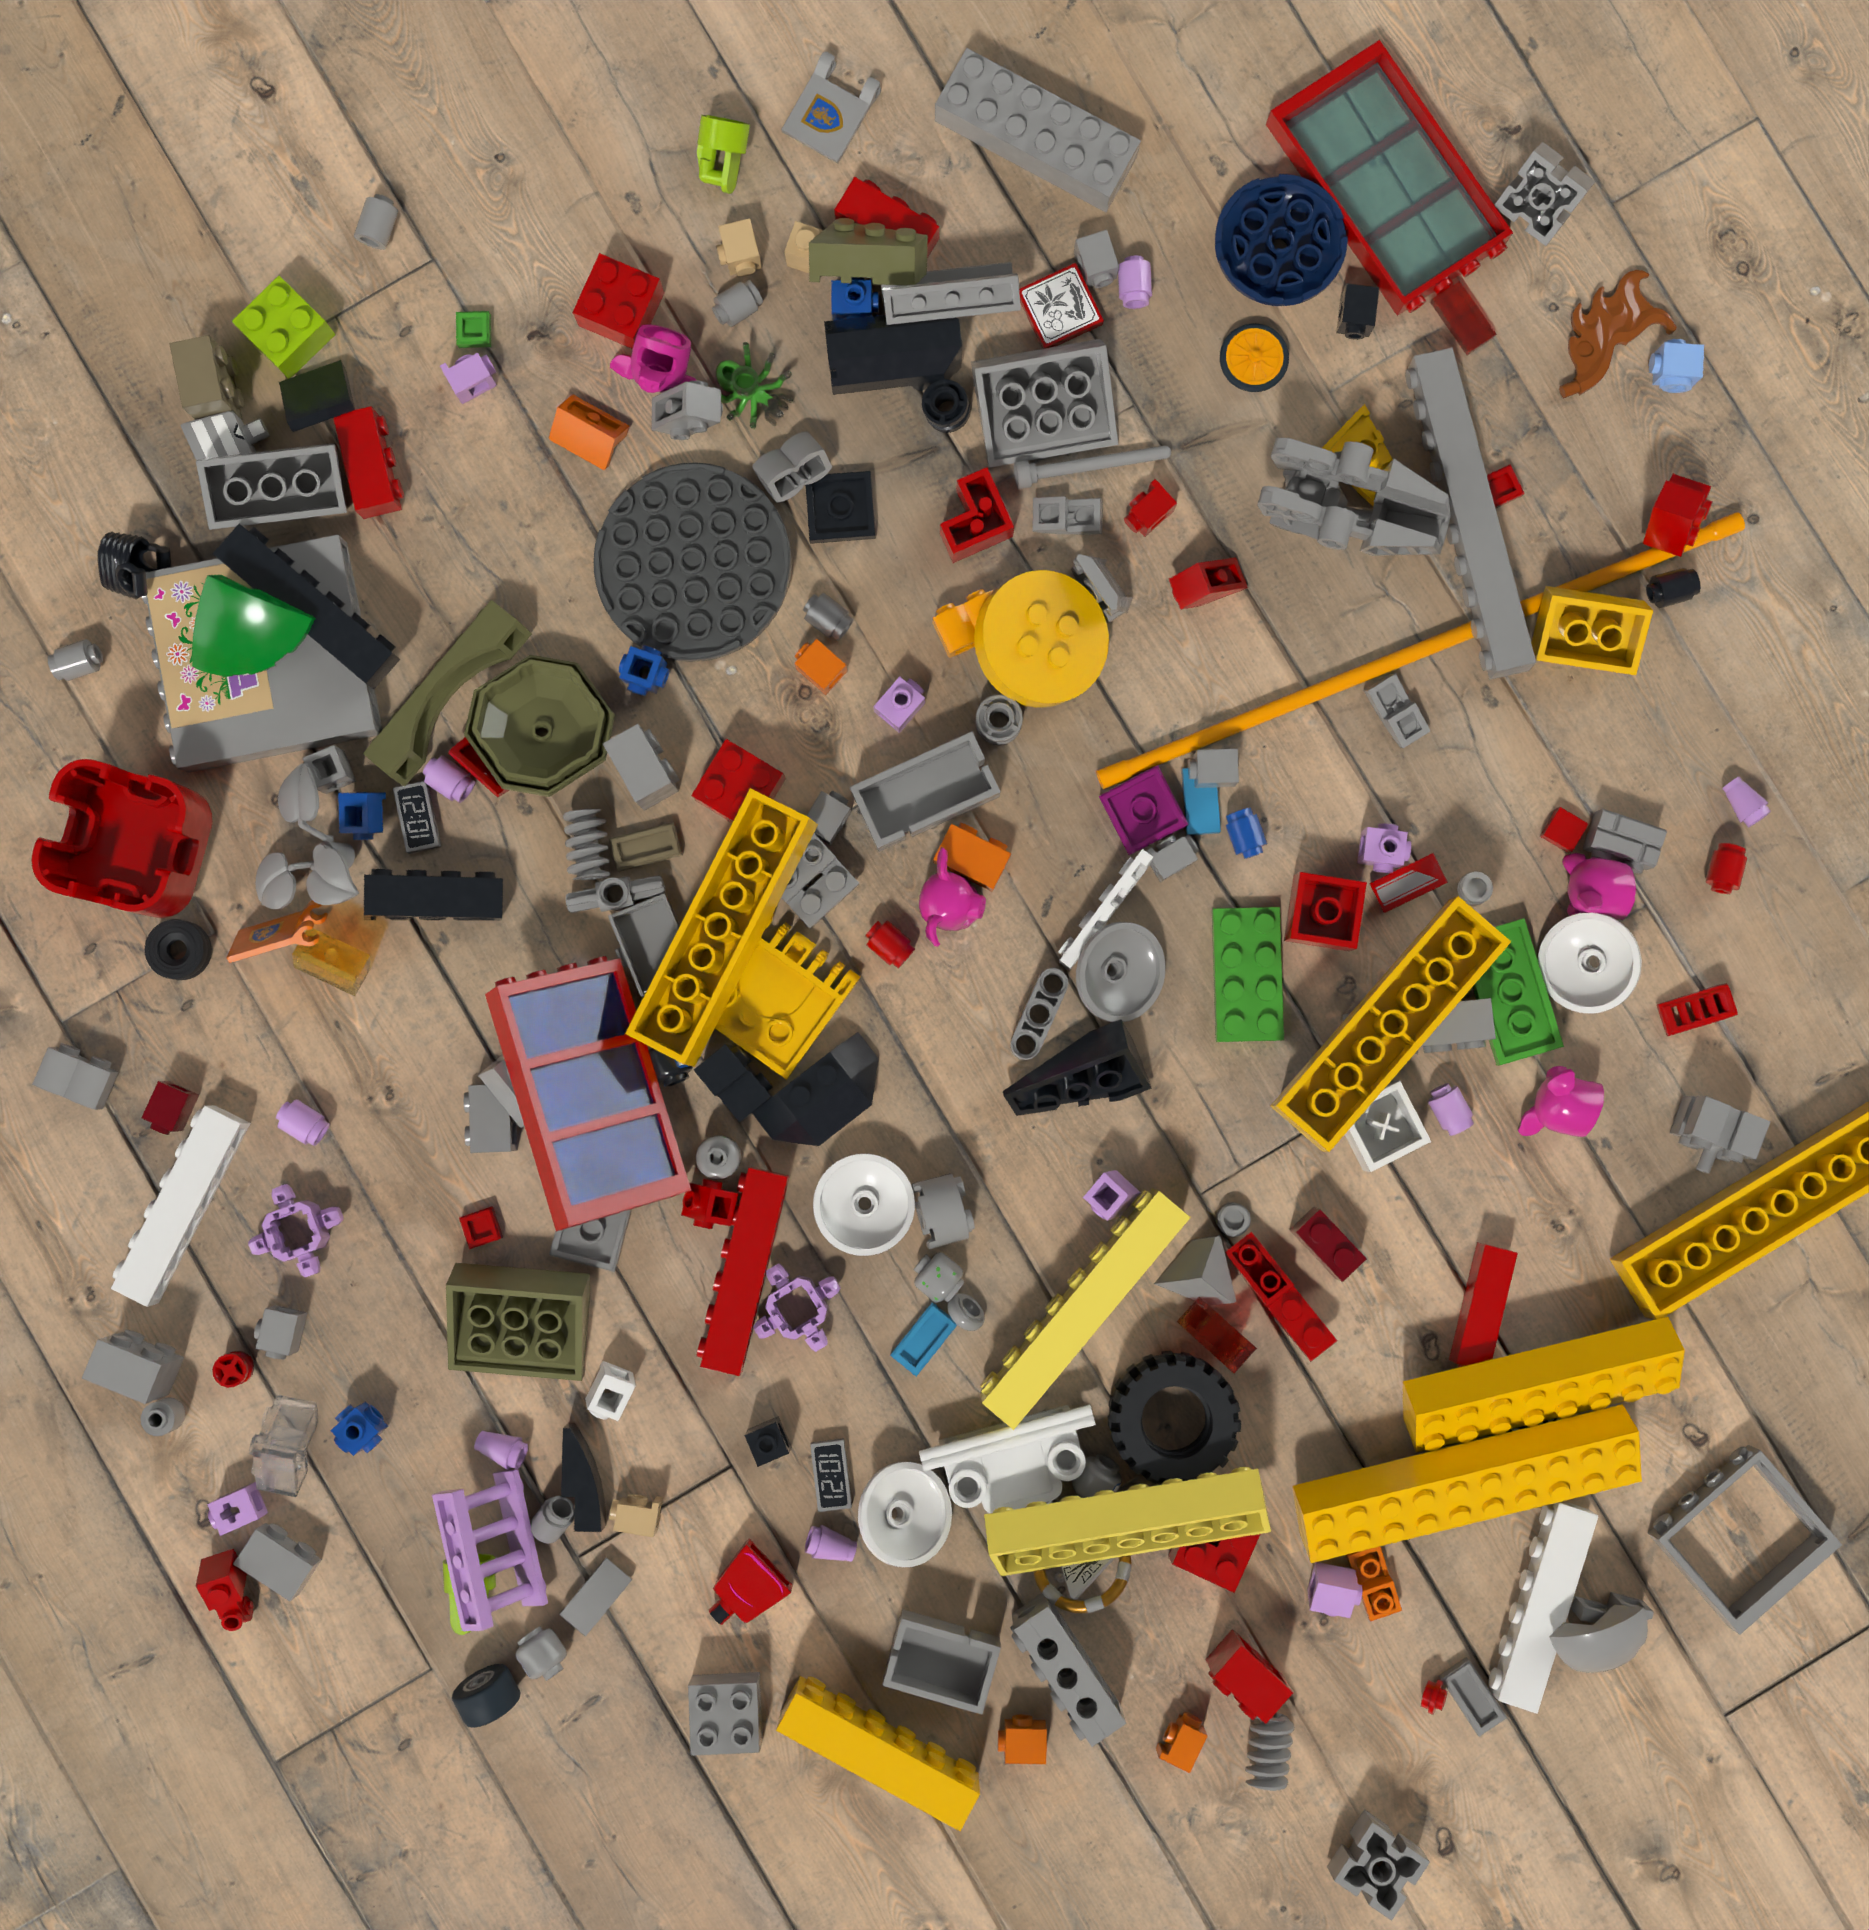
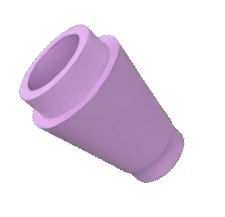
M1740 777L1735 778L1722 788L1739 822H1744L1748 828L1771 812L1766 806L1768 802L1747 783L1742 781Z
M481 1431L475 1441L474 1449L480 1451V1453L507 1470L511 1468L517 1470L525 1460L528 1444L522 1442L521 1437Z
M820 1525V1527L812 1526L805 1543V1553L812 1554L811 1556L814 1559L846 1560L852 1562L857 1549L856 1541H852L823 1525Z

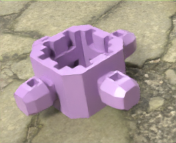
M288 1184L272 1189L274 1205H278L279 1209L266 1214L262 1223L264 1233L256 1235L249 1240L248 1245L253 1255H261L272 1252L273 1257L284 1262L298 1258L299 1263L296 1265L301 1275L305 1278L319 1273L321 1268L319 1258L314 1256L313 1252L326 1247L330 1238L328 1229L339 1225L344 1220L341 1209L339 1207H329L320 1210L318 1204L309 1200L295 1203L293 1199L296 1196ZM302 1211L303 1215L307 1214L309 1227L313 1230L314 1235L311 1236L313 1242L290 1250L289 1246H285L282 1231L280 1232L278 1226L281 1225L280 1220L284 1219V1217Z
M779 1263L766 1271L767 1278L771 1286L775 1285L777 1290L770 1293L767 1299L766 1310L770 1316H763L753 1326L760 1339L767 1338L775 1334V1329L778 1328L782 1336L795 1340L805 1334L807 1337L805 1339L806 1343L815 1352L828 1344L827 1336L823 1328L819 1330L817 1326L823 1323L826 1318L828 1305L824 1298L831 1299L841 1289L834 1276L827 1277L819 1281V1286L816 1287L811 1278L800 1275L789 1281L787 1278L789 1273ZM802 1285L815 1304L818 1313L803 1324L792 1329L777 1307L776 1301Z

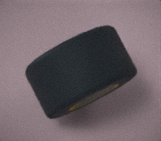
M494 1664L476 1671L463 1680L453 1691L452 1701L466 1726L477 1728L499 1719L510 1711L519 1701L521 1692L508 1667L505 1664Z

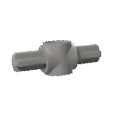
M659 875L633 881L630 880L629 876L608 878L604 881L596 882L595 888L568 893L566 895V906L571 913L600 908L601 912L623 910L626 907L635 906V900L664 894L665 886L662 877ZM616 885L621 886L623 889L622 899L616 903H610L607 898L608 890Z

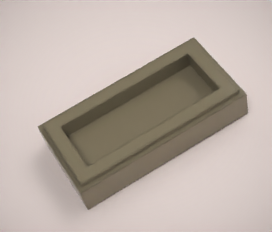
M674 822L609 839L618 872L683 856Z

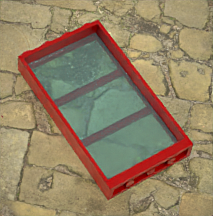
M1380 39L1270 111L1266 126L1301 177L1318 184L1335 200L1344 217L1343 222L1346 237L1348 236L1349 247L1376 286L1380 287V292L1397 316L1406 310L1409 313L1414 312L1426 302L1425 298L1433 292L1436 295H1440L1453 285L1452 280L1461 274L1464 278L1469 276L1481 266L1480 261L1488 256L1492 260L1508 248L1506 243L1512 236L1513 231Z

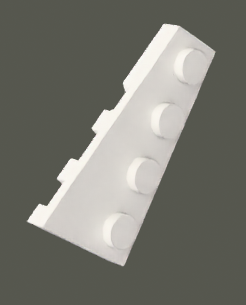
M1142 849L1135 860L1131 857L1127 860L1119 871L1122 877L1117 884L1113 886L1110 883L1099 897V900L1103 903L1094 913L1090 910L1078 925L1082 928V931L1074 940L1072 937H1069L1058 951L1062 955L1059 961L1062 966L1069 971L1072 969L1090 937L1104 927L1148 869L1153 859L1152 855Z

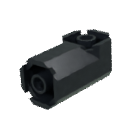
M886 315L824 321L833 395L912 386L917 391H925L928 386L938 380H950L962 365L960 322L956 317L887 325Z

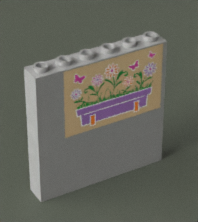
M340 535L269 548L273 552L280 548L295 561L291 565L295 571L300 574L303 570H306L320 582L316 588L321 593L326 595L328 591H331L344 602L345 605L341 610L351 617L355 612L361 617L348 545ZM218 558L146 572L148 594L142 597L149 611V616L146 617V626L149 634L153 636L155 649H152V659L156 668L159 669L161 681H158V692L161 699L165 701L167 710L163 719L167 732L171 733L173 746L169 748L170 757L178 769L191 773L378 736L380 734L382 726L375 689L364 683L308 634L294 652L287 653L275 663L276 666L257 674L227 677L206 673L192 667V642L195 618L207 575H223L249 589H253Z

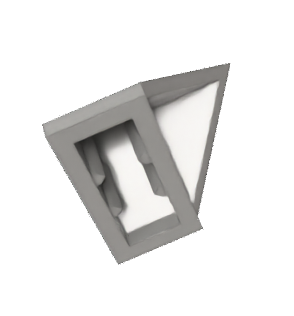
M1221 1236L1192 1240L1154 1283L1207 1306L1237 1302Z

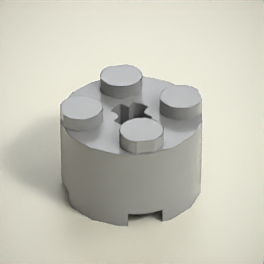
M949 1173L912 1183L913 1193L919 1192L920 1195L918 1197L919 1202H915V1208L923 1235L930 1234L931 1239L927 1241L929 1249L969 1239V1232H972L975 1226L970 1209L964 1210L962 1204L963 1196H966L961 1176L954 1178Z

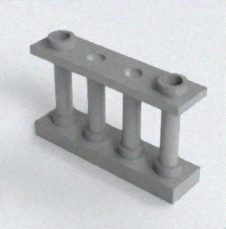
M1011 262L927 271V275L915 285H881L887 325L1021 310L1018 274L1012 273Z

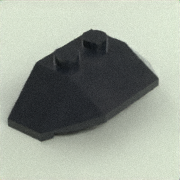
M857 1032L778 1091L759 1107L753 1115L772 1140L820 1146L872 1106L878 1057L859 1032Z

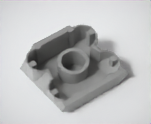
M1078 554L1077 558L1073 560L1075 566L1071 568L1076 580L1094 596L1103 611L1106 622L1110 623L1123 613H1128L1133 597L1125 595L1105 566L1107 559Z

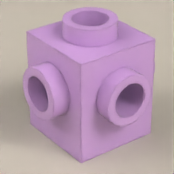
M1378 824V828L1367 827L1361 831L1357 864L1372 865L1375 872L1393 873V868L1397 869L1403 866L1404 861H1408L1410 858L1411 842L1407 841L1408 832L1398 831L1399 826L1393 824Z

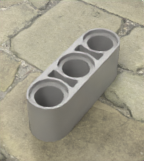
M1047 969L1037 979L1010 1041V1050L1018 1059L1029 1060L1037 1056L1068 988V978L1060 969ZM1056 975L1060 978L1062 986L1057 993H1050L1044 988L1043 981L1046 976ZM1035 1005L1044 1006L1048 1011L1046 1022L1042 1024L1033 1022L1029 1014L1030 1009ZM1023 1035L1031 1037L1035 1044L1032 1053L1027 1055L1021 1054L1016 1048L1017 1039Z

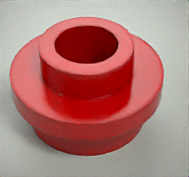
M1428 1680L1422 1696L1421 1707L1428 1709V1713L1434 1715L1436 1709L1442 1711L1446 1702L1448 1691L1442 1689L1443 1681L1437 1680V1682Z

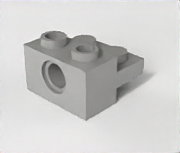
M814 833L781 898L811 929L860 884ZM819 873H822L823 876L804 892L803 888Z

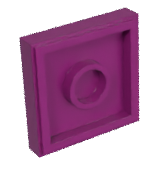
M1158 765L1099 796L1128 855H1132L1189 825Z

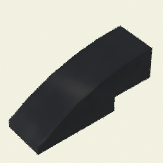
M568 1423L563 1427L561 1497H575L574 1532H602L606 1526V1510L599 1471L587 1441L576 1423Z

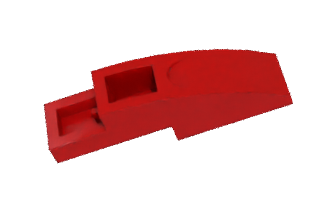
M1252 1232L1225 1252L1251 1289L1310 1362L1338 1341Z

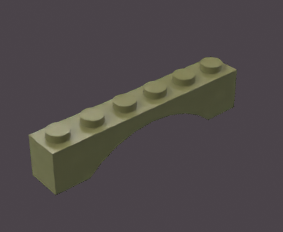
M491 600L478 613L476 619L466 631L457 638L455 644L446 655L436 663L434 669L421 685L415 688L411 697L392 716L390 722L371 741L370 746L363 754L388 776L405 787L426 762L427 748L432 729L440 712L451 696L465 682L479 672L495 664L511 660L532 633L517 619Z

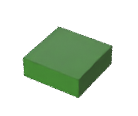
M489 311L456 312V344L458 348L491 347V314Z

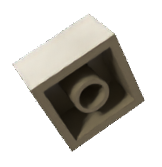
M210 335L169 343L182 408L195 420L227 411H233L243 420L240 408H244V399L241 390L236 388L234 376H238V369L233 356H229L225 352L224 347L218 345Z

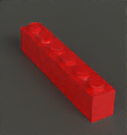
M748 1167L747 1173L741 1172L737 1192L742 1193L739 1206H735L731 1224L734 1226L731 1239L725 1238L721 1252V1258H725L726 1262L723 1272L717 1271L713 1285V1291L718 1292L715 1305L709 1304L705 1317V1324L710 1325L707 1338L701 1337L697 1350V1357L702 1358L700 1367L740 1376L743 1372L790 1178L789 1175L756 1167Z

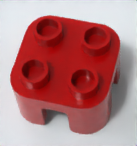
M75 760L60 769L52 782L49 800L68 806L69 816L60 842L41 837L35 842L31 861L34 875L39 883L49 891L145 916L167 918L181 912L192 899L212 828V811L205 798L198 792L165 778L148 774V777L138 775L96 760Z

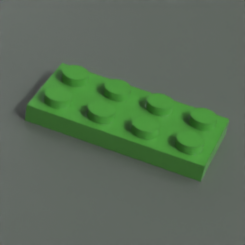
M1280 907L1212 909L1215 1041H1283Z
M1525 918L1495 927L1511 943L1473 986L1476 1000L1491 998L1496 1039L1489 1040L1496 1066L1564 1047Z

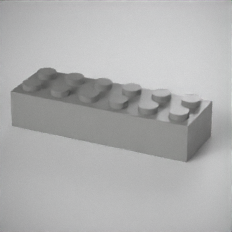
M968 48L964 51L935 103V122L1106 213L1138 156L1141 140Z

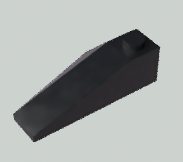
M1122 1019L1088 1032L1003 1090V1096L1015 1115L1019 1116L1057 1110L1060 1104L1078 1102V1107L1089 1105V1100L1109 1098V1102L1121 1101L1152 1088L1135 1043Z

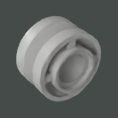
M994 695L985 699L978 707L976 729L981 738L993 745L1008 744L1018 736L1021 730L1023 715L1016 701L1004 695ZM994 713H1003L1008 718V724L1002 728L994 727L990 722V717Z

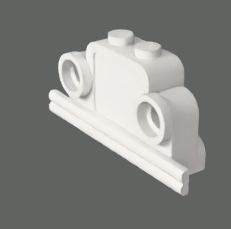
M1090 1404L1070 1409L1068 1405L1025 1416L1014 1430L1003 1422L938 1440V1446L919 1450V1455L924 1471L944 1466L949 1483L950 1497L960 1507L972 1508L982 1502L984 1509L988 1513H993L997 1508L1010 1507L1013 1510L1027 1507L1029 1503L1037 1501L1050 1504L1053 1503L1052 1500L1061 1494V1480H1074L1084 1471L1086 1460L1080 1448L1076 1430L1096 1424Z

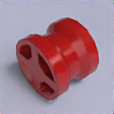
M232 1351L222 1355L215 1361L212 1369L213 1377L223 1387H235L251 1378L254 1372V1362L246 1352Z

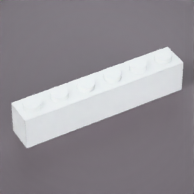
M215 1105L204 1106L203 1109H199L195 1113L190 1124L193 1129L188 1139H184L179 1144L175 1152L177 1160L172 1170H167L159 1184L162 1189L157 1199L152 1200L145 1210L144 1217L147 1218L141 1230H137L133 1234L128 1244L131 1250L126 1260H122L113 1273L115 1281L111 1287L112 1290L146 1307L159 1304L251 1123Z
M1565 1501L1545 1505L1541 1509L1539 1522L1542 1525L1538 1537H1534L1530 1544L1529 1555L1531 1560L1528 1570H1523L1519 1580L1521 1592L1518 1602L1512 1604L1509 1612L1510 1628L1508 1634L1503 1635L1499 1644V1654L1501 1657L1497 1668L1494 1667L1489 1676L1490 1692L1500 1702L1538 1714L1556 1655L1549 1636L1563 1623H1566L1598 1520V1515L1589 1509Z

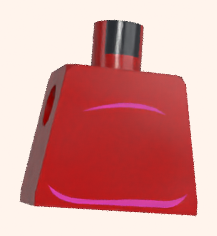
M749 1538L715 1582L713 1590L720 1599L709 1609V1613L720 1625H723L734 1613L746 1624L787 1597L792 1591L793 1584Z

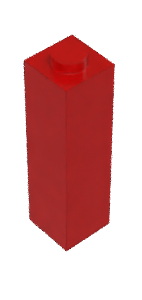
M1477 1242L1449 1360L1458 1364V1368L1493 1359L1516 1264L1517 1252Z

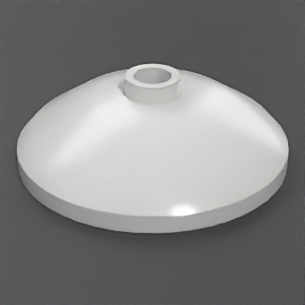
M1579 913L1564 918L1546 934L1538 953V963L1548 994L1563 1007L1579 1013H1600L1618 1006L1633 992L1641 974V953L1633 934L1621 922L1603 914ZM1593 955L1597 956L1600 960L1597 968L1592 967L1589 963V959Z
M855 1154L837 1161L822 1175L814 1193L813 1209L815 1220L821 1233L833 1246L852 1255L869 1256L887 1251L905 1236L913 1220L915 1198L907 1176L896 1164L874 1154ZM862 1197H867L871 1200V1207L867 1210L859 1207L858 1202Z
M913 1462L890 1464L874 1474L862 1492L858 1508L860 1533L872 1554L888 1565L914 1567L927 1562L942 1548L951 1527L952 1507L948 1491L942 1480L932 1470L924 1471L921 1464ZM894 1508L897 1510L896 1519L892 1518V1510Z

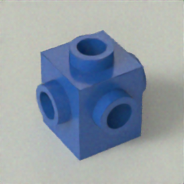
M852 277V283H841V280H831L832 320L872 316V313L879 312V293L872 292L871 280H865L863 277Z
M642 645L641 649L630 646L628 654L623 655L619 665V678L628 684L627 690L646 696L647 691L657 694L659 687L664 688L670 669L666 668L668 663L660 656V651ZM651 668L648 678L643 679L641 677L642 670Z
M364 1402L355 1408L351 1404L336 1416L335 1419L338 1421V1424L330 1431L336 1436L334 1438L336 1445L345 1453L350 1452L354 1456L362 1450L369 1453L383 1440L379 1435L388 1425L383 1421L382 1414L374 1406ZM352 1426H356L359 1429V1434Z

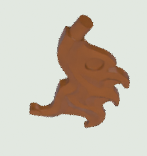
M1643 270L1628 272L1618 282L1614 295L1609 298L1603 296L1604 287H1600L1592 298L1590 311L1587 315L1581 313V303L1573 310L1571 325L1579 338L1576 336L1569 338L1568 352L1576 369V377L1573 381L1559 387L1562 398L1577 393L1580 396L1601 381L1609 369L1615 345L1621 344L1626 346L1653 324L1662 325L1668 335L1674 333L1677 327L1671 316L1663 309L1654 308L1641 294L1639 288L1640 280L1648 278L1649 273Z

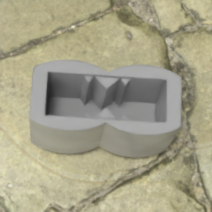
M801 432L788 439L780 449L772 450L762 455L752 467L760 483L776 502H783L795 496L804 485L812 484L822 479L831 470L832 465L824 449L810 433Z
M61 1043L59 1048L48 1047L32 1085L94 1110L103 1109L119 1073L110 1068L112 1063L96 1056H92L88 1060L79 1056L81 1050Z

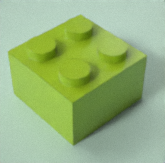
M280 276L276 277L232 320V323L288 379L292 378L336 335L327 322Z

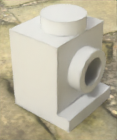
M602 1361L600 1370L585 1398L587 1409L590 1413L603 1420L611 1418L618 1421L636 1387L633 1372ZM606 1388L611 1390L612 1392L604 1393V1390Z

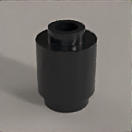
M1686 568L1652 576L1649 584L1646 586L1648 600L1658 608L1691 600L1694 595L1700 593V579L1694 569L1687 570Z

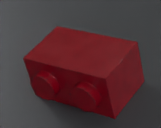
M1313 1207L1289 1229L1336 1280L1341 1282L1345 1281L1367 1260L1319 1208Z

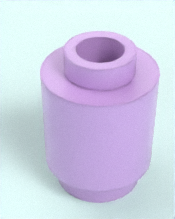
M1128 256L1124 259V262L1119 264V298L1123 301L1125 308L1138 309L1149 305V298L1152 296L1151 264L1144 260L1142 256Z
M441 756L438 759L432 758L423 770V774L426 775L424 783L450 801L463 802L475 785V781L470 778V773L445 756Z
M1446 1083L1430 1092L1432 1098L1427 1102L1442 1129L1447 1130L1450 1136L1456 1135L1474 1124L1471 1118L1473 1113L1458 1086L1450 1087Z
M297 1099L292 1103L285 1102L276 1115V1119L279 1120L277 1127L305 1145L310 1143L316 1146L330 1126L324 1120L325 1117Z

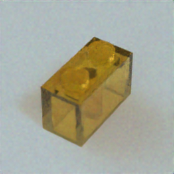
M314 928L306 930L305 934L312 937L319 934L320 938L313 946H296L292 953L294 968L356 996L371 969L370 955Z

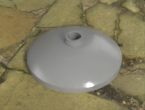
M1115 922L1106 925L1090 937L1079 956L1076 969V984L1080 998L1091 1013L1103 1020L1110 1022L1120 1019L1123 1022L1133 1020L1144 1014L1158 998L1165 978V958L1157 938L1145 927L1131 922ZM1111 965V970L1107 973L1108 966Z

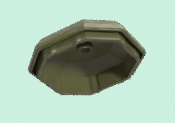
M529 655L474 690L464 736L502 789L550 797L606 761L607 751L602 743L611 738L615 714L578 663ZM541 728L548 730L547 735L544 737L536 735V732Z

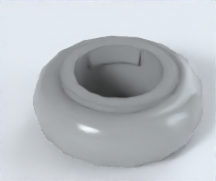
M966 1294L954 1295L947 1306L951 1319L959 1327L967 1331H976L982 1327L985 1316L979 1303Z

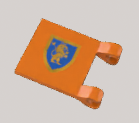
M312 900L300 912L240 929L226 958L229 963L291 944L313 946L319 941V934L310 937L304 931L312 929L314 924L325 922L328 914H315L312 909L319 908L322 905Z

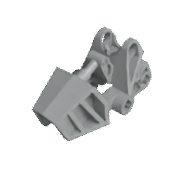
M1276 438L1271 458L1278 469H1284L1283 476L1286 486L1285 489L1273 486L1262 487L1257 504L1263 515L1271 516L1269 523L1277 528L1315 538L1319 544L1338 550L1347 548L1349 537L1363 540L1360 551L1371 556L1441 554L1451 517L1448 494L1395 459L1383 470L1370 467L1374 450L1366 444L1352 441L1345 442L1342 451L1333 453L1298 440ZM1339 482L1375 491L1373 509L1363 508V510L1346 507L1348 501L1340 486H1338Z

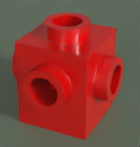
M703 1179L702 1185L689 1182L691 1190L686 1192L683 1197L681 1216L694 1219L693 1225L702 1228L713 1229L714 1224L731 1226L738 1193L721 1189L723 1183L714 1180Z

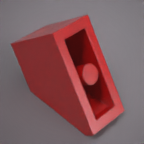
M1236 557L1198 562L1169 578L1173 597L1178 603L1180 610L1200 607L1248 588Z

